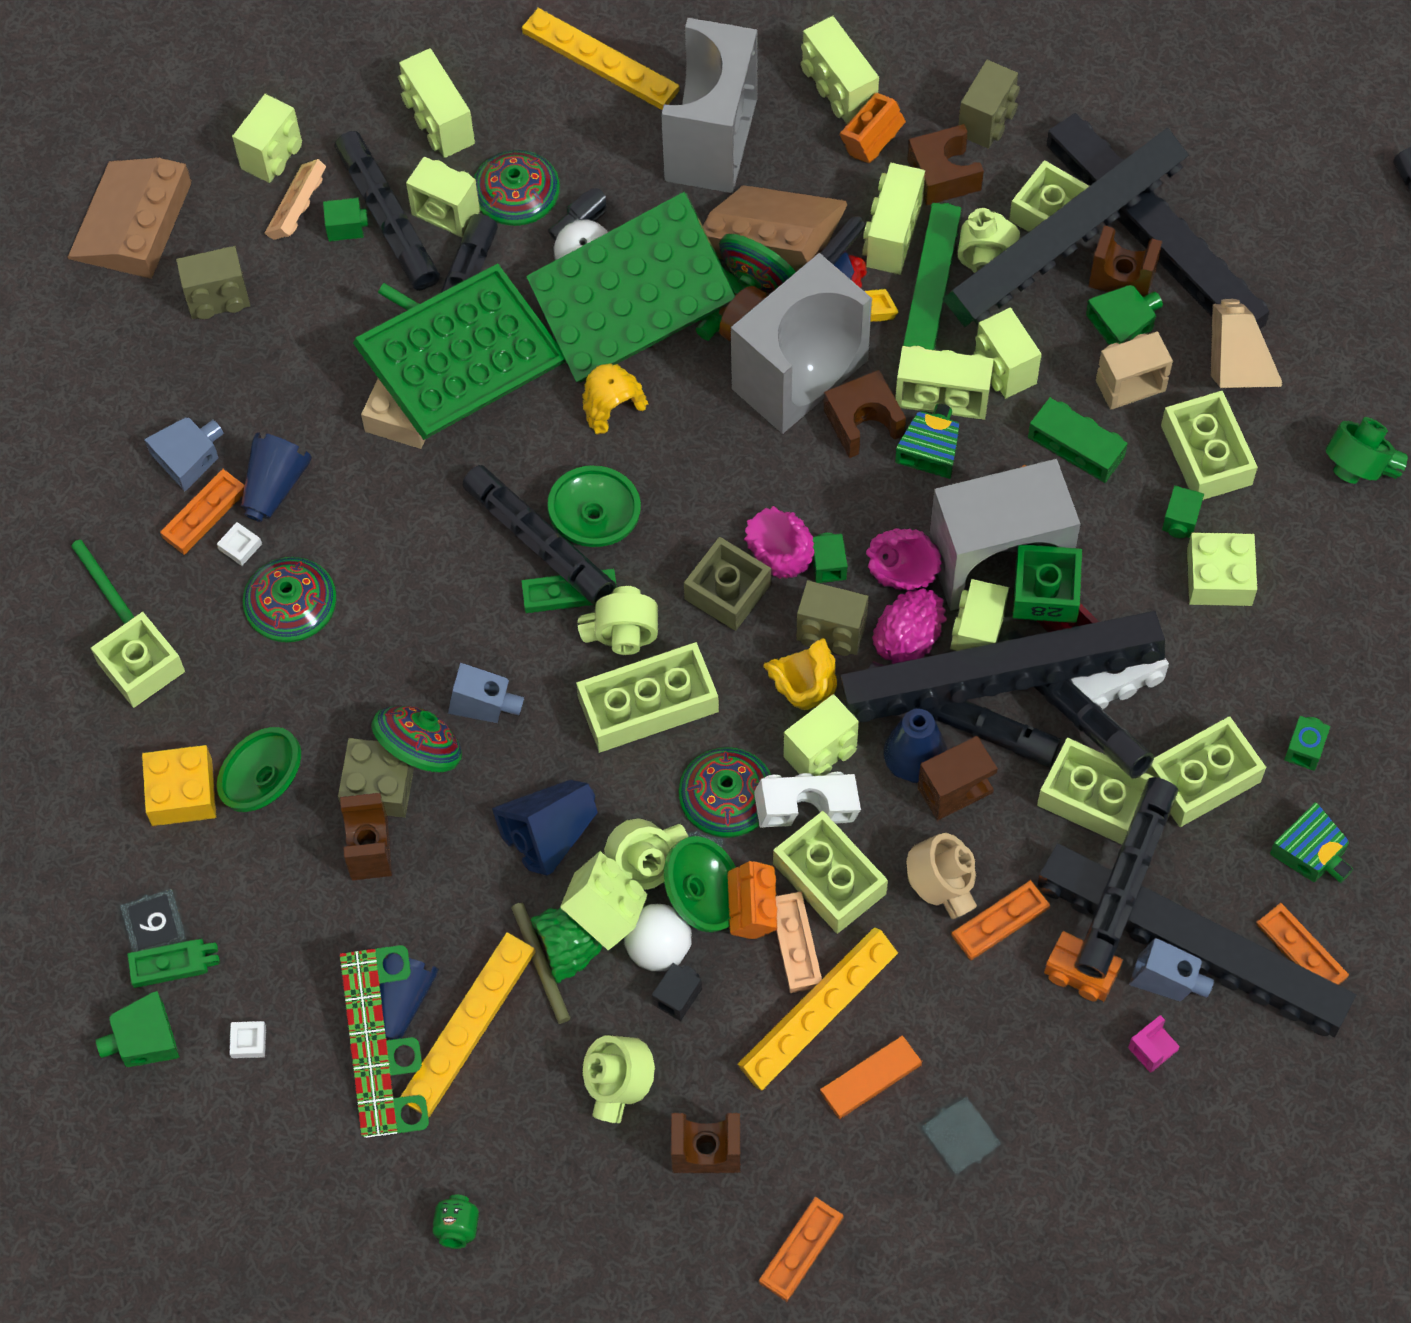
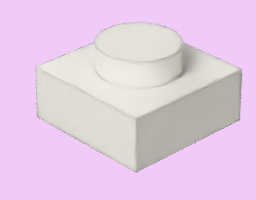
M238 522L217 543L218 549L241 566L262 545L261 539Z
M231 1022V1058L265 1057V1022Z

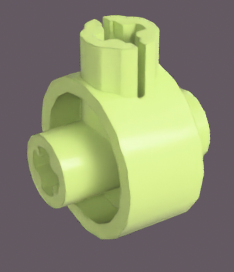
M978 208L970 213L968 220L962 225L958 258L962 264L976 273L1020 239V231L1016 225L1006 220L1001 214L990 212L987 208Z
M617 587L613 590L612 594L604 596L596 602L595 613L581 615L578 618L580 637L585 643L600 641L605 645L612 646L613 652L617 654H635L640 651L641 646L650 644L657 638L658 605L652 598L642 595L636 587Z
M639 818L627 820L618 825L609 835L604 849L605 856L613 859L620 869L629 878L640 883L644 890L655 888L664 882V865L668 852L677 842L687 838L688 834L681 824L662 830L647 820Z
M605 1035L596 1039L588 1048L583 1063V1078L589 1094L596 1099L593 1117L611 1123H621L625 1104L639 1102L649 1092L654 1080L655 1066L651 1051L647 1044L640 1039Z

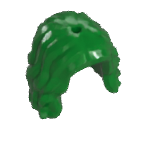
M561 907L559 909L549 908L542 914L533 916L530 919L533 927L542 937L556 983H560L563 979L573 977L577 972L582 971L591 959L602 950L603 945Z

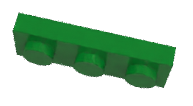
M614 569L601 570L616 584ZM561 575L521 580L525 613L593 605Z

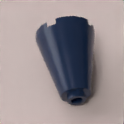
M256 433L252 440L241 508L246 511L244 515L258 522H262L263 518L270 519L310 464L312 459L310 453L306 451L303 456L297 452L299 446L270 434H266L265 438L262 439L260 433Z
M913 709L906 713L887 737L883 755L886 766L893 775L912 783H918L920 764L947 751V746L933 716L924 709Z
M390 953L387 959L384 958L383 968L388 974L395 975L403 969L404 962L400 955ZM409 958L410 976L407 979L379 983L386 1041L402 1039L438 974V968L433 966L431 972L424 970V962Z

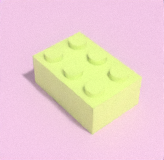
M834 16L803 30V44H801L803 52L802 70L807 77L812 76L815 80L819 94L823 98L827 97L836 117H842L846 124H848L861 108L868 103L869 99L875 93H878L879 76Z
M431 48L399 62L401 75L398 76V79L404 90L401 93L402 99L408 109L413 108L416 112L414 117L421 130L426 128L429 133L427 138L434 151L439 149L442 156L446 158L474 145L471 112Z
M890 162L887 174H881L878 186L880 191L879 198L875 197L871 208V215L873 217L871 222L867 221L863 239L866 240L862 255L867 256L866 267L901 275L922 205L925 170Z
M902 346L897 376L896 401L900 408L933 412L936 404H945L953 410L952 415L985 420L994 359L986 358L980 354L964 355L950 350L935 351L921 346Z
M1223 391L1165 407L1161 427L1190 490L1204 493V500L1253 485L1258 467Z
M1229 716L1155 757L1152 765L1145 773L1156 778L1165 779L1178 788V794L1170 814L1179 827H1182L1261 783L1266 766Z
M1067 738L1040 790L1037 806L1117 843L1123 844L1146 782L1153 776L1144 773L1142 776L1132 779L1107 755Z
M824 811L820 812L773 850V865L798 892H802L805 900L837 934L887 893L888 880Z

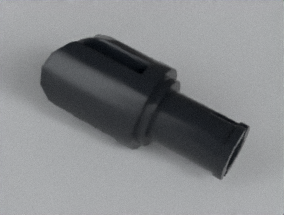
M592 188L567 206V215L548 229L551 237L556 241L559 232L567 224L576 220H590L593 222L598 220L606 212V196L603 191L598 188Z

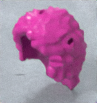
M772 506L771 509L765 508L762 512L757 513L753 519L747 520L748 526L745 528L747 536L744 541L747 542L748 549L752 551L755 558L771 568L772 576H776L779 579L782 577H797L798 574L809 568V563L812 562L815 553L813 536L803 521L795 516L794 512L784 513Z
M896 528L885 531L883 534H878L871 540L870 548L866 551V555L871 558L868 564L870 573L884 587L913 591L920 586L927 587L929 583L934 581L935 574L941 571L940 565L942 561L940 558L942 556L937 546L930 541L927 535H924L923 531L916 529Z
M925 588L907 591L905 595H898L893 605L885 607L883 614L878 618L876 627L873 629L872 639L877 654L885 660H891L892 664L924 658V655L930 653L932 645L941 636V623L947 621L944 616L946 610L942 607L944 600L938 597L933 590L927 591Z

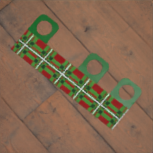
M398 945L340 954L361 1135L364 1137H374L424 1130L429 1124L426 1099L421 1095L393 1098L391 1075L413 1073L420 1070L422 1066L420 1045L418 1040L413 1037L386 1041L379 983L405 980L410 976L408 950L406 947ZM390 953L399 954L404 962L401 972L395 975L388 974L383 968V960ZM401 1045H408L414 1050L415 1059L410 1066L401 1067L394 1060V1052ZM407 1103H416L422 1110V1117L416 1124H407L401 1117V1110Z

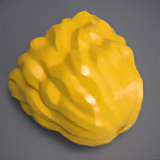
M609 363L597 366L588 375L585 383L583 410L586 412L589 427L594 429L595 434H605L608 431L607 420L610 418V411L622 402L631 398L635 407L640 411H644L648 404L641 383H638L634 375L629 374L618 364L613 365Z
M823 638L815 641L809 649L781 657L779 660L773 659L764 663V668L768 671L769 678L775 681V687L778 692L783 694L794 707L809 710L817 707L831 695L835 694L837 687L835 658L831 654L826 640Z

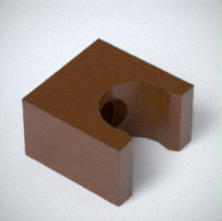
M964 124L909 139L907 160L910 167L925 170L923 199L926 206L932 204V202L938 203L982 190L984 170L981 163L974 162L970 165L959 166L948 161V158L962 155L966 152L968 132Z
M1104 226L1094 254L1088 287L1111 292L1131 285L1137 289L1142 297L1148 295L1155 276L1162 241L1152 238L1146 250L1130 251L1116 243L1114 240L1116 232L1114 228Z
M880 370L824 392L823 410L849 458L859 455L860 431L857 425L864 421L873 420L884 424L893 439L903 437L905 434L906 417Z
M975 736L921 763L918 790L938 821L992 794L994 789L987 778L996 774L998 768L978 736Z
M381 792L340 797V807L346 833V847H343L344 858L351 880L392 876L388 818ZM367 839L375 840L374 844L361 845Z
M671 1113L673 1173H741L740 1113H727L726 1120L716 1123L691 1122L686 1120L684 1113ZM708 1142L713 1144L716 1149L710 1154H702L697 1148L702 1143Z

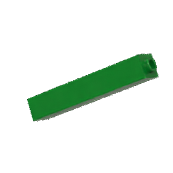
M932 202L903 346H921L928 350H935L944 305L943 298L946 295L962 207L953 206L949 203L939 204Z

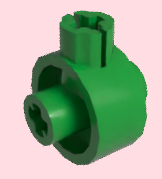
M1364 417L1360 424L1352 421L1341 422L1325 448L1326 454L1336 463L1333 472L1339 478L1352 484L1358 483L1360 477L1377 481L1382 474L1396 479L1403 474L1397 468L1404 471L1408 457L1406 453L1396 450L1384 438L1388 429L1380 422L1369 417Z

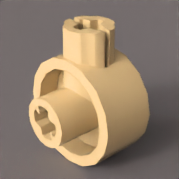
M942 833L911 848L906 861L908 880L911 887L922 899L934 905L944 904L951 919L960 917L977 907L970 893L976 878L975 859L970 849L954 835Z

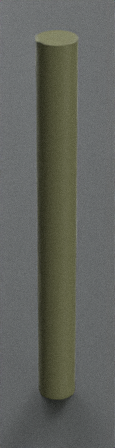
M517 903L511 909L525 943L535 948L536 953L532 957L533 963L557 1022L562 1024L571 1018L523 903Z

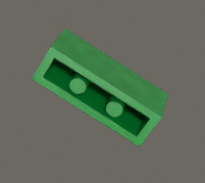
M1051 397L1031 421L1028 432L1029 439L1104 483L1107 482L1124 459L1128 444L1117 433L1108 432L1098 426L1093 419L1079 415L1066 403L1057 402Z

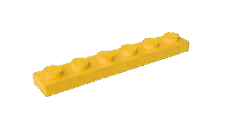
M537 8L522 26L523 34L663 110L664 104L668 105L679 92V85L540 8Z
M873 928L737 1064L757 1089L763 1090L898 954L881 929Z
M509 933L505 934L422 1062L420 1070L415 1073L400 1097L423 1096L427 1102L428 1118L430 1117L536 953L535 948ZM416 1103L406 1104L408 1107L422 1114L421 1108Z

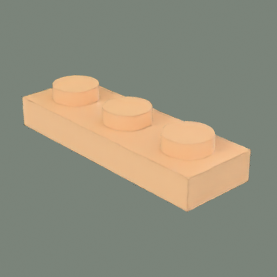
M317 159L301 165L265 231V234L271 239L276 240L289 237L297 229L298 223L296 222L299 216L308 208L312 192L322 182L323 178L321 176L326 165Z
M802 892L776 896L778 910V930H776L789 991L794 993L813 989L822 978Z

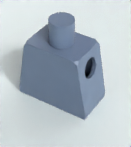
M184 418L145 439V443L150 455L186 491L218 459L212 442L224 433L213 419L199 429L190 418Z
M460 663L448 714L498 723L501 711L520 715L524 697L506 693L509 682L507 678Z
M1155 938L1138 955L1129 985L1182 1001L1191 992L1207 998L1213 987L1214 979L1199 974L1202 963L1200 958Z

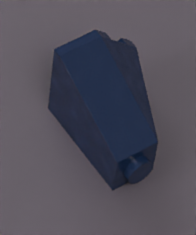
M575 780L559 783L492 809L502 839L509 847L514 844L518 851L525 855L521 862L529 871L543 875H549L555 870L598 813L594 802L595 794L589 783Z

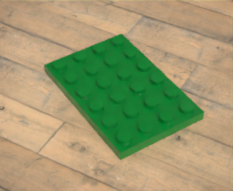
M685 192L526 276L577 383L587 380L588 375L597 366L609 363L616 365L728 306L736 296L696 211Z
M499 264L361 334L353 342L354 346L423 440L553 370L566 361L559 345Z

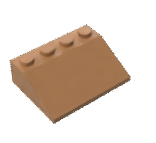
M162 158L109 162L68 255V259L152 279L191 185L186 164Z
M743 185L709 213L703 228L718 259H723L719 249V241L725 234H737L757 241L771 249L797 272L825 249L848 204L844 200Z

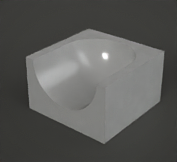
M687 18L685 26L686 82L682 105L664 104L661 114L664 178L667 182L733 193L757 102V29Z
M818 253L731 327L732 390L782 434L785 433L824 399L825 391L838 387L868 361L872 297L823 255Z
M1057 459L934 489L929 538L937 546L942 556L940 558L942 561L940 565L941 571L937 574L950 611L959 609L963 589H965V581L969 572L989 556L997 552H1017L1018 545L1076 548L1080 521Z

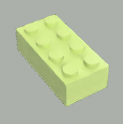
M697 642L576 683L578 699L599 753L719 712L718 694Z

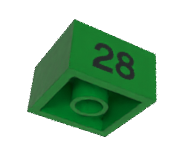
M1018 545L1015 562L1013 618L1076 623L1080 607L1082 549Z

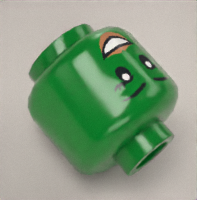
M458 1194L451 1195L449 1199L440 1201L435 1208L432 1226L433 1235L442 1246L453 1249L464 1248L467 1243L472 1242L476 1237L479 1220L478 1208L469 1202L468 1197Z

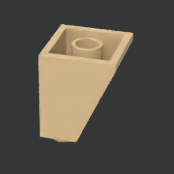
M1223 299L1221 304H1213L1211 377L1220 388L1282 387L1280 375L1251 311L1244 304H1240V300Z

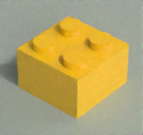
M207 745L142 753L145 808L152 826L216 818L213 764Z

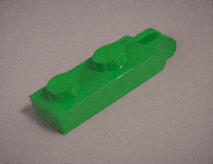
M196 939L127 953L132 986L138 988L207 973V967L220 964L218 955L206 956L218 952L217 943L204 944L202 939Z

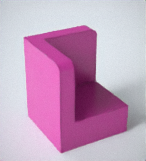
M1161 1015L1131 1038L1128 1047L1150 1073L1179 1050V1045L1163 1029L1165 1019Z

